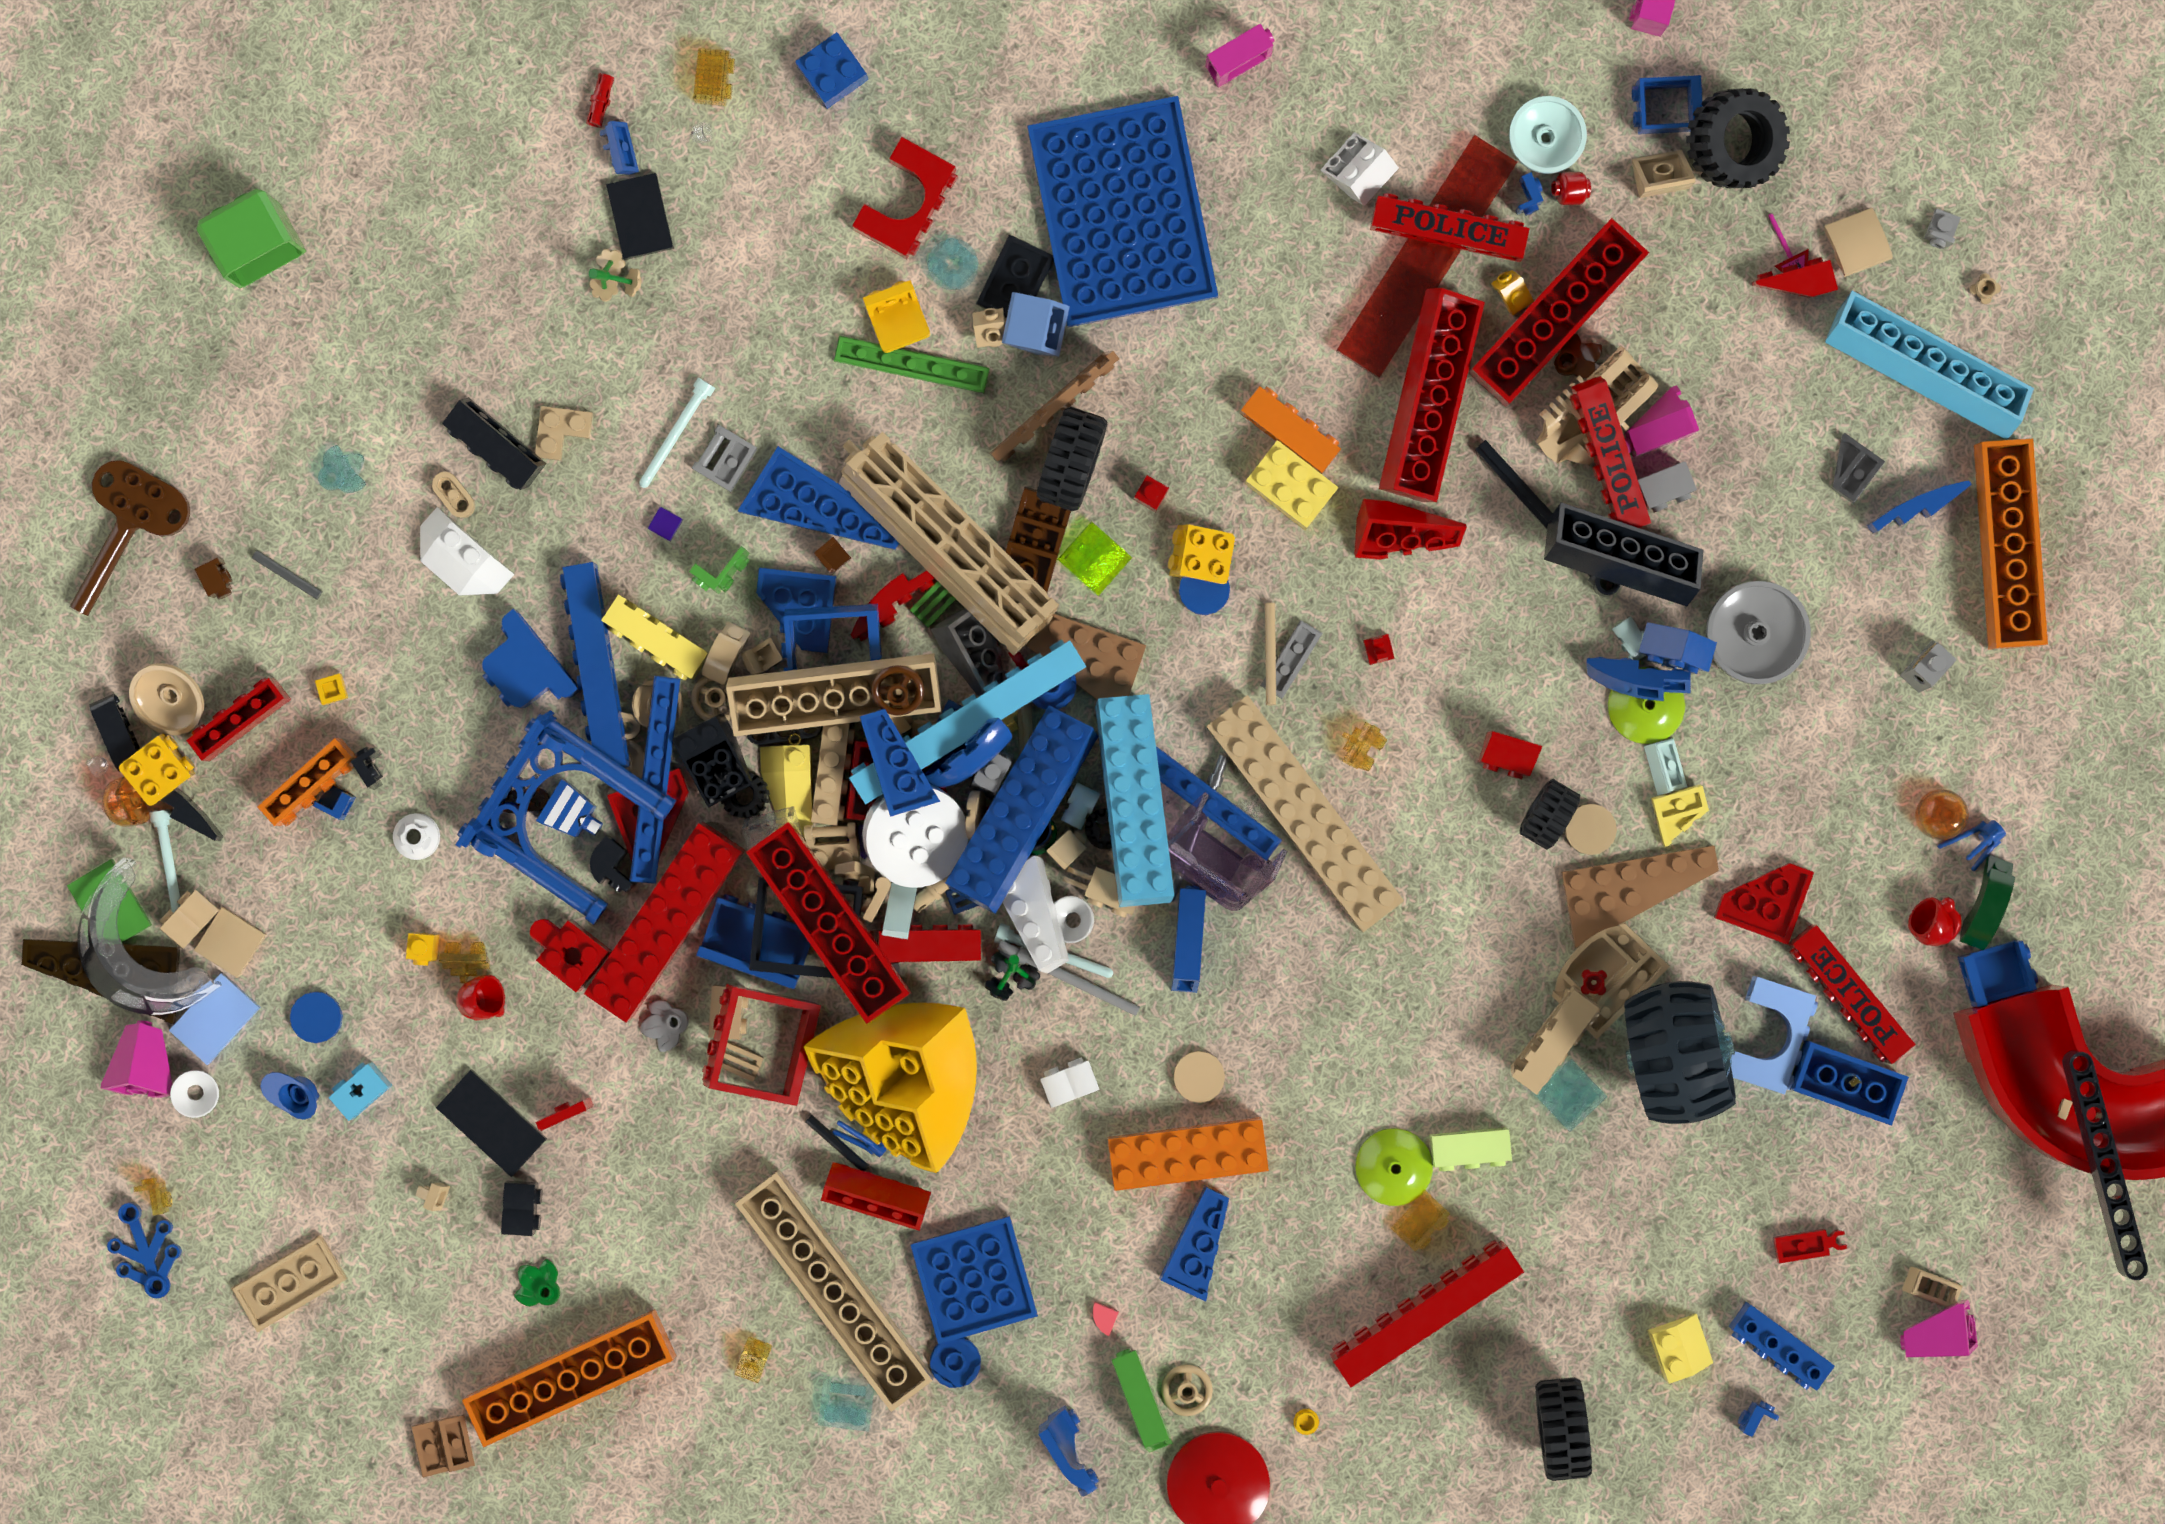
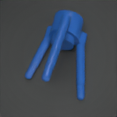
M1991 820L1988 824L1982 821L1977 826L1938 844L1937 847L1941 849L1980 831L1981 833L1978 834L1981 843L1966 857L1967 860H1971L1984 847L1988 846L1971 868L1972 871H1976L1993 849L2001 843L2000 840L2006 836V832L1995 820Z
M840 1120L837 1121V1125L861 1141L836 1129L832 1131L836 1136L865 1149L871 1155L875 1154L879 1158L887 1150L882 1142L877 1145L871 1139Z

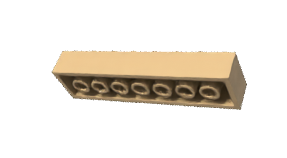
M935 653L728 678L726 689L734 736L859 722L861 721L859 716L881 710L873 699L872 685L876 676L883 669L895 665L906 666L914 670L920 676L924 685V696L921 704L913 712L901 716L941 712V696ZM891 674L882 681L881 685L891 686L899 682L904 674ZM912 679L906 686L909 703L916 696V685ZM895 689L893 691L896 695H900L903 693L900 689ZM880 694L882 700L887 705L895 708H902L901 705L897 706L891 704L887 698V694ZM888 714V715L890 716V718H893V717H901V716H896V715H890V714Z

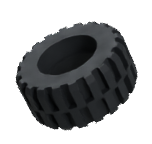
M1752 88L1718 91L1712 97L1704 99L1702 101L1703 107H1697L1693 112L1695 119L1689 121L1688 129H1690V136H1686V144L1690 143V150L1687 151L1689 159H1694L1695 162L1692 166L1696 172H1702L1701 178L1706 182H1712L1717 187L1752 188L1756 187L1757 184H1764L1769 181V176H1775L1780 169L1778 164H1784L1787 157L1784 152L1785 149H1789L1790 141H1787V134H1790V128L1785 125V120H1787L1785 112L1778 110L1780 104L1776 100H1770L1769 94L1758 92L1757 89ZM1736 114H1739L1747 121L1752 134L1750 150L1740 163L1735 162L1729 156L1724 143L1726 127Z
M1074 407L1065 408L1052 439L1039 480L1036 496L1040 501L1070 511L1079 510L1095 469L1108 422L1104 417Z
M1575 1377L1540 1380L1535 1385V1395L1546 1478L1551 1481L1587 1478L1592 1474V1457L1588 1417L1581 1380Z

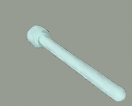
M699 377L693 385L695 388L692 391L694 393L640 479L639 484L642 488L649 486L703 399L706 400L707 396L711 397L716 389Z
M170 809L149 812L150 822H153L154 827H157L171 909L174 913L180 906L177 903L180 899L167 826L170 825L169 820L172 818L169 817L171 815Z
M1000 923L994 939L995 943L999 944L1003 940L1009 944L1013 943L1027 949L1020 935L1015 934L1014 930L1010 929V926ZM1067 953L1069 961L1066 962L1067 964L1106 978L1113 976L1111 968Z

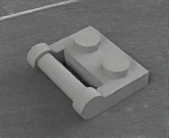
M717 425L714 430L716 432L698 463L695 462L692 469L731 492L758 448L724 427ZM724 438L728 439L730 443L714 469L710 471L707 469L708 464Z

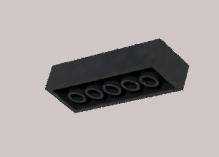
M1560 502L1548 520L1544 560L1688 607L1701 590L1704 550Z

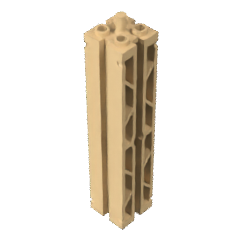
M881 432L877 437L872 435L863 444L865 448L863 451L851 440H848L843 445V448L850 455L844 461L846 465L841 470L843 475L839 484L845 490H848L851 496L1001 644H1005L1009 652L1013 655L1018 653L1033 636H1036L1050 623L1052 615L1056 612L1059 604L1053 598L1048 597L1047 592L895 443H891L890 438L884 432Z

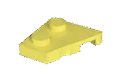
M1701 784L1651 798L1661 840L1665 847L1669 846L1672 843L1671 841L1682 831L1685 832L1691 827L1696 819H1700L1709 811Z

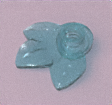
M338 445L331 447L323 456L324 467L318 474L319 484L326 490L340 489L345 493H354L363 489L366 483L358 474L363 468L364 456L356 453L343 455ZM330 473L336 475L334 482H328L327 476Z

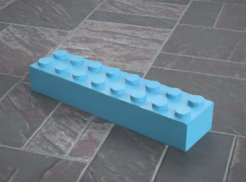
M1854 291L1850 292L1838 309L1825 340V343L1835 349L1844 352L2005 440H2008L2022 423L2034 390L2033 387Z
M1150 695L1098 698L1095 710L1119 907L1171 903L1174 898V888Z

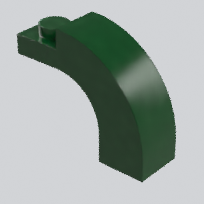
M1992 855L1987 857L1981 888L1974 906L1962 923L1959 942L1983 951L1990 943L2000 926L2012 895L2015 876H2012L2013 863Z

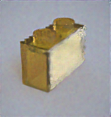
M698 48L693 95L695 103L726 106L727 99H732L733 85L729 84V74H734L735 59L731 58L730 51Z

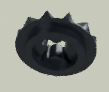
M1107 808L1096 810L1086 821V837L1092 845L1099 849H1111V835L1106 833L1099 839L1101 829L1095 824L1096 822L1099 824L1109 822Z

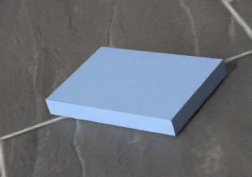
M220 973L210 985L221 986L193 1004L169 1030L206 1065H209L261 1008L224 973Z

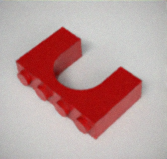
M901 137L889 158L890 164L909 173L921 182L925 190V198L921 208L909 218L893 219L864 204L852 228L853 231L907 260L910 255L914 256L917 253L921 244L918 239L922 232L927 234L933 223V220L930 218L934 210L940 211L946 199L943 197V194L947 187L952 189L958 175L955 174L956 166Z

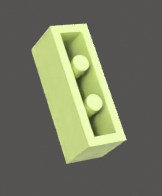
M1506 1127L1429 1134L1432 1165L1439 1167V1171H1452L1454 1166L1464 1165L1465 1169L1480 1168V1163H1490L1491 1167L1505 1166L1506 1161H1512L1510 1133Z

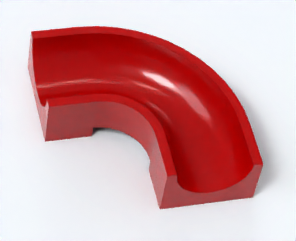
M2051 984L2037 988L2036 991H2027L1988 1002V1005L1970 1007L1953 1012L1966 1060L1971 1063L1977 1082L1987 1101L2007 1127L2027 1145L2056 1162L2091 1174L2073 1103L2066 1120L2058 1117V1109L2062 1099L2072 1101L2062 1065L2063 1057L2069 1051H2081L2089 1054L2093 1060L2124 1179L2148 1180L2165 1177V1059L2132 1068L2128 1072H2114L2102 1065L2092 1055L2085 1043L2070 989L2066 986ZM2080 1056L2076 1057L2073 1061V1066L2076 1070L2082 1066ZM2087 1082L2082 1083L2080 1086L2081 1094L2085 1095L2089 1091ZM2094 1107L2087 1111L2089 1121L2093 1120L2096 1116ZM2101 1133L2094 1136L2095 1146L2102 1143L2103 1136ZM2107 1158L2104 1159L2100 1164V1168L2103 1172L2106 1171L2110 1165L2109 1160Z

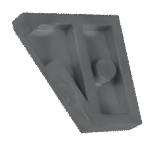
M1844 433L1841 437L1832 489L1854 504L1885 461Z

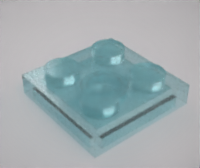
M1573 1059L1567 1061L1542 1087L1537 1095L1534 1093L1569 1132L1607 1098L1604 1092Z

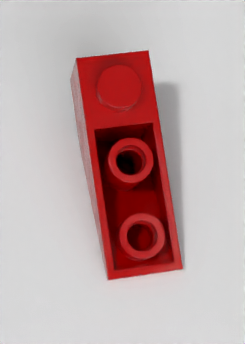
M1822 257L1808 260V266L1798 269L1797 264L1782 268L1783 273L1773 276L1772 271L1757 275L1758 280L1751 282L1752 286L1807 298L1838 290L1831 260L1823 262Z

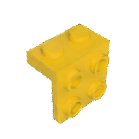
M911 280L906 282L899 281L890 288L882 291L875 290L869 293L868 296L863 297L864 304L884 353H889L930 336L929 327Z
M1189 524L1178 525L1172 537L1174 549L1173 554L1168 560L1169 576L1178 578L1189 577L1218 584L1227 583L1235 536L1232 533Z
M164 733L158 735L119 766L120 772L149 806L156 804L196 774L193 771L195 768L193 762L186 755L182 757L177 750L179 747L177 742L170 735L166 737Z

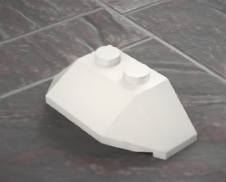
M438 507L420 526V561L458 595L498 594L515 575Z

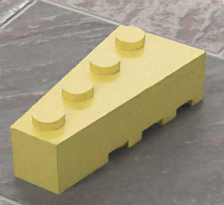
M619 594L601 620L609 625L610 628L608 630L619 638H622L624 635L632 640L630 645L640 652L646 649L652 653L651 659L664 667L667 663L675 668L672 673L684 681L688 677L692 680L695 679L709 654Z

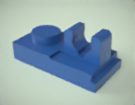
M607 122L608 125L600 131V136L608 137L609 143L603 145V149L610 150L615 174L631 175L639 172L627 122Z

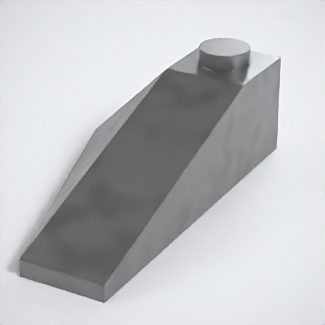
M967 609L949 616L931 629L943 653L978 697L986 693L983 688L995 680L998 684L1007 680L1005 675L1007 672L1003 670L1000 655H1003L1001 647H998L996 638Z

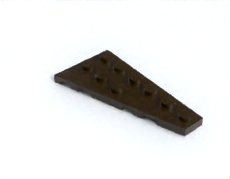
M23 939L21 965L104 997L92 985L82 967L77 941ZM80 942L82 957L89 948V942ZM92 942L103 967L125 988L151 998L177 999L180 947ZM118 990L111 997L112 1000L122 1005L142 1010L147 1009L142 998L122 990ZM148 1002L151 1010L155 1012L171 1011L177 1008L172 1003ZM176 1012L150 1015L172 1025L176 1023Z

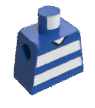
M561 779L536 820L543 825L574 837H578L583 829L596 836L603 825L601 821L591 816L597 806L565 779Z

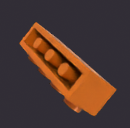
M1259 386L1243 406L1240 414L1273 440L1281 442L1319 473L1323 474L1341 450L1338 447V440L1330 434L1326 436L1321 434L1317 430L1319 426L1309 418L1303 420L1297 415L1299 411L1290 403L1286 402L1284 405L1277 400L1278 395L1267 386L1263 389Z
M334 738L258 805V809L273 826L284 825L286 827L298 817L296 813L300 809H307L313 805L314 801L317 800L315 798L317 794L322 790L326 792L336 784L335 778L341 773L346 775L354 768L351 761L356 758L355 753L342 739Z

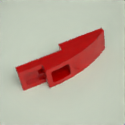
M927 570L908 581L904 573L900 574L870 600L868 604H878L879 624L882 628L896 621L894 616L898 615V612L893 606L894 604L898 603L899 606H902L913 599L912 593L919 589L923 593L935 585L933 583L935 578ZM861 616L857 619L850 634L853 640L859 638L862 642L869 638L867 616Z

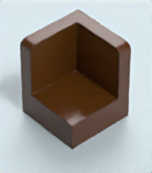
M834 537L814 552L816 557L832 575L852 559Z

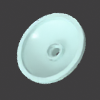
M1554 96L1537 97L1525 103L1516 112L1509 129L1510 146L1518 161L1528 169L1543 174L1561 172L1572 166L1582 154L1587 139L1586 125L1578 109L1570 102ZM1547 134L1550 137V141L1547 143L1543 142L1541 136Z

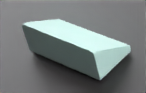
M1674 738L1644 746L1657 795L1687 788Z

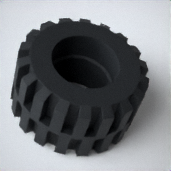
M1555 779L1548 781L1527 811L1520 826V835L1546 850L1554 846L1576 812L1580 802V794Z

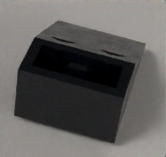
M724 713L716 715L672 739L708 808L753 784L738 740L734 736L733 729Z

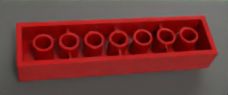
M1611 218L1469 371V374L1503 406L1507 407L1650 252Z
M1444 288L1426 289L1379 484L1380 490L1420 502L1438 501L1485 302Z
M704 821L699 822L584 992V995L625 1023L632 1020L745 852V849Z
M787 822L746 851L749 858L866 1024L912 993L792 822Z
M1496 1240L1489 1242L1482 1248L1484 1252L1477 1257L1474 1254L1468 1256L1461 1262L1463 1266L1455 1271L1453 1269L1447 1270L1440 1275L1441 1280L1434 1285L1431 1283L1426 1284L1418 1290V1296L1412 1300L1410 1297L1405 1298L1396 1305L1398 1307L1397 1310L1391 1314L1388 1311L1384 1312L1375 1319L1377 1323L1370 1328L1364 1326L1358 1329L1353 1334L1355 1338L1346 1343L1343 1340L1337 1343L1332 1348L1334 1352L1330 1356L1350 1388L1523 1274L1524 1270L1508 1246L1502 1240L1498 1243Z

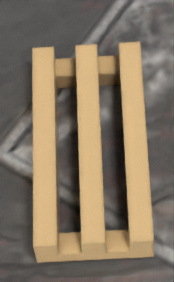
M727 1042L726 1048L757 1062L756 1065H753L725 1053V1059L751 1069L753 1072L749 1074L726 1063H722L721 1068L754 1082L764 1057Z

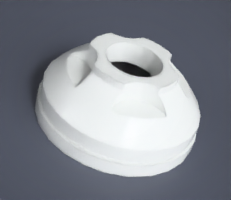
M420 813L409 814L396 824L393 831V842L398 852L404 857L412 860L425 859L438 848L440 831L435 821L429 816ZM411 829H417L421 833V839L417 844H411L407 840V833Z
M1066 896L1054 902L1064 942L1076 943L1085 939L1091 933L1094 926V914L1089 904L1083 899L1074 896ZM1071 913H1077L1081 918V923L1076 928H1070L1067 924V917Z
M191 1070L183 1073L174 1081L170 1098L174 1108L180 1114L197 1118L205 1116L214 1109L219 1098V1088L214 1078L209 1074L199 1070ZM192 1085H199L203 1089L204 1094L198 1100H193L188 1096V1088Z

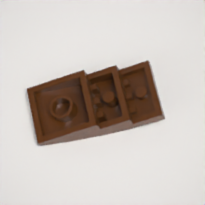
M1025 486L1005 552L1048 593L1071 511L1040 501L1036 496L1037 490Z

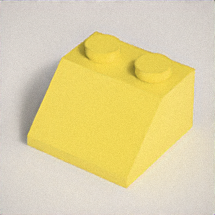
M1697 1314L1647 1330L1663 1378L1669 1384L1693 1376L1713 1364Z

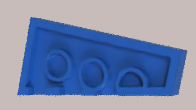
M882 709L859 716L890 817L940 802L887 711Z
M1204 1186L1159 1277L1161 1281L1205 1302L1208 1296L1209 1282L1213 1274L1212 1268L1215 1255H1217L1220 1232L1223 1229L1229 1202L1227 1196Z

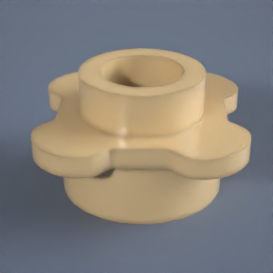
M1986 273L1980 275L1979 281L1970 286V293L1977 295L1982 304H1989L1991 298L2001 291L2000 284Z

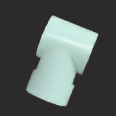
M1630 616L1612 628V630L1623 643L1621 647L1624 652H1628V658L1640 660L1646 656L1639 652L1644 631L1639 630L1638 625Z
M1077 782L1067 802L1070 805L1067 810L1065 809L1060 820L1081 830L1086 821L1087 813L1091 814L1100 793Z

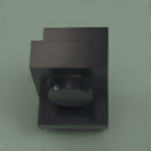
M606 835L592 852L590 858L591 873L599 884L603 883L608 877L610 879L608 884L619 893L622 890L629 892L635 883L630 881L629 878L616 868L628 851L609 835Z

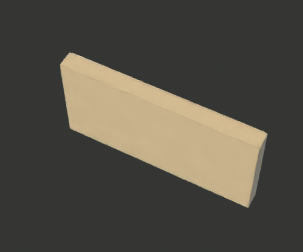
M321 1234L231 1289L258 1333L348 1278Z

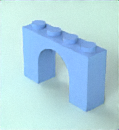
M1752 976L1745 1000L1773 1009L1779 1013L1787 1027V1038L1782 1049L1777 1054L1768 1058H1755L1729 1049L1733 1078L1785 1094L1786 1090H1790L1794 1081V1075H1791L1794 1065L1797 1066L1802 1056V1051L1799 1050L1802 1040L1806 1041L1810 1027L1807 1024L1810 1016L1813 1017L1817 1009L1818 1002L1815 1001L1816 996Z

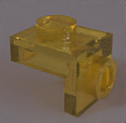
M157 1177L142 1179L141 1185L134 1187V1192L149 1190L153 1216L169 1212V1207L172 1206V1196L169 1191H166L165 1181L157 1182Z
M748 1337L734 1375L759 1384L772 1345Z

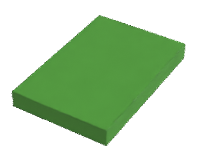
M110 859L70 883L67 887L82 912L85 907L84 914L86 916L97 888L91 906L90 926L101 943L122 944L152 926V923L120 870L106 878L116 869L110 870L116 864L113 859Z

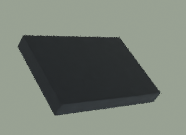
M656 173L606 184L624 260L674 249Z
M1008 235L976 305L984 309L1003 308L1004 317L1007 318L1012 292L1037 297L1054 261L1053 255L1014 236Z

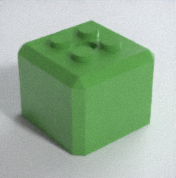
M259 189L242 194L235 198L233 202L216 208L211 214L200 219L196 228L222 277L238 288L246 287L306 252L281 204L267 192Z

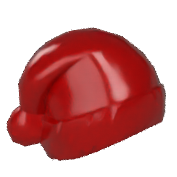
M1934 897L1922 900L1914 907L1908 920V928L1914 938L1921 944L1928 946H1940L1949 943L1957 936L1962 924L1961 915L1955 909V902L1950 897L1943 898L1941 901Z
M481 975L466 982L459 989L456 996L458 1010L464 1017L476 1021L490 1019L494 1016L500 1018L505 1013V993L501 982L492 975Z

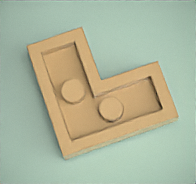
M541 406L535 454L542 459L561 461L564 436L590 439L593 413Z

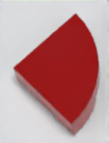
M1008 652V655L1020 670L1029 666L1020 652L1015 655Z

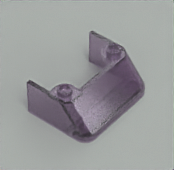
M1205 792L1183 812L1167 835L1171 870L1193 886L1200 887V890H1206V895L1224 908L1238 911L1276 879L1288 851L1283 849L1271 860L1268 859L1267 861L1255 852L1248 853L1242 858L1203 830L1208 822L1207 816L1202 812L1209 796Z

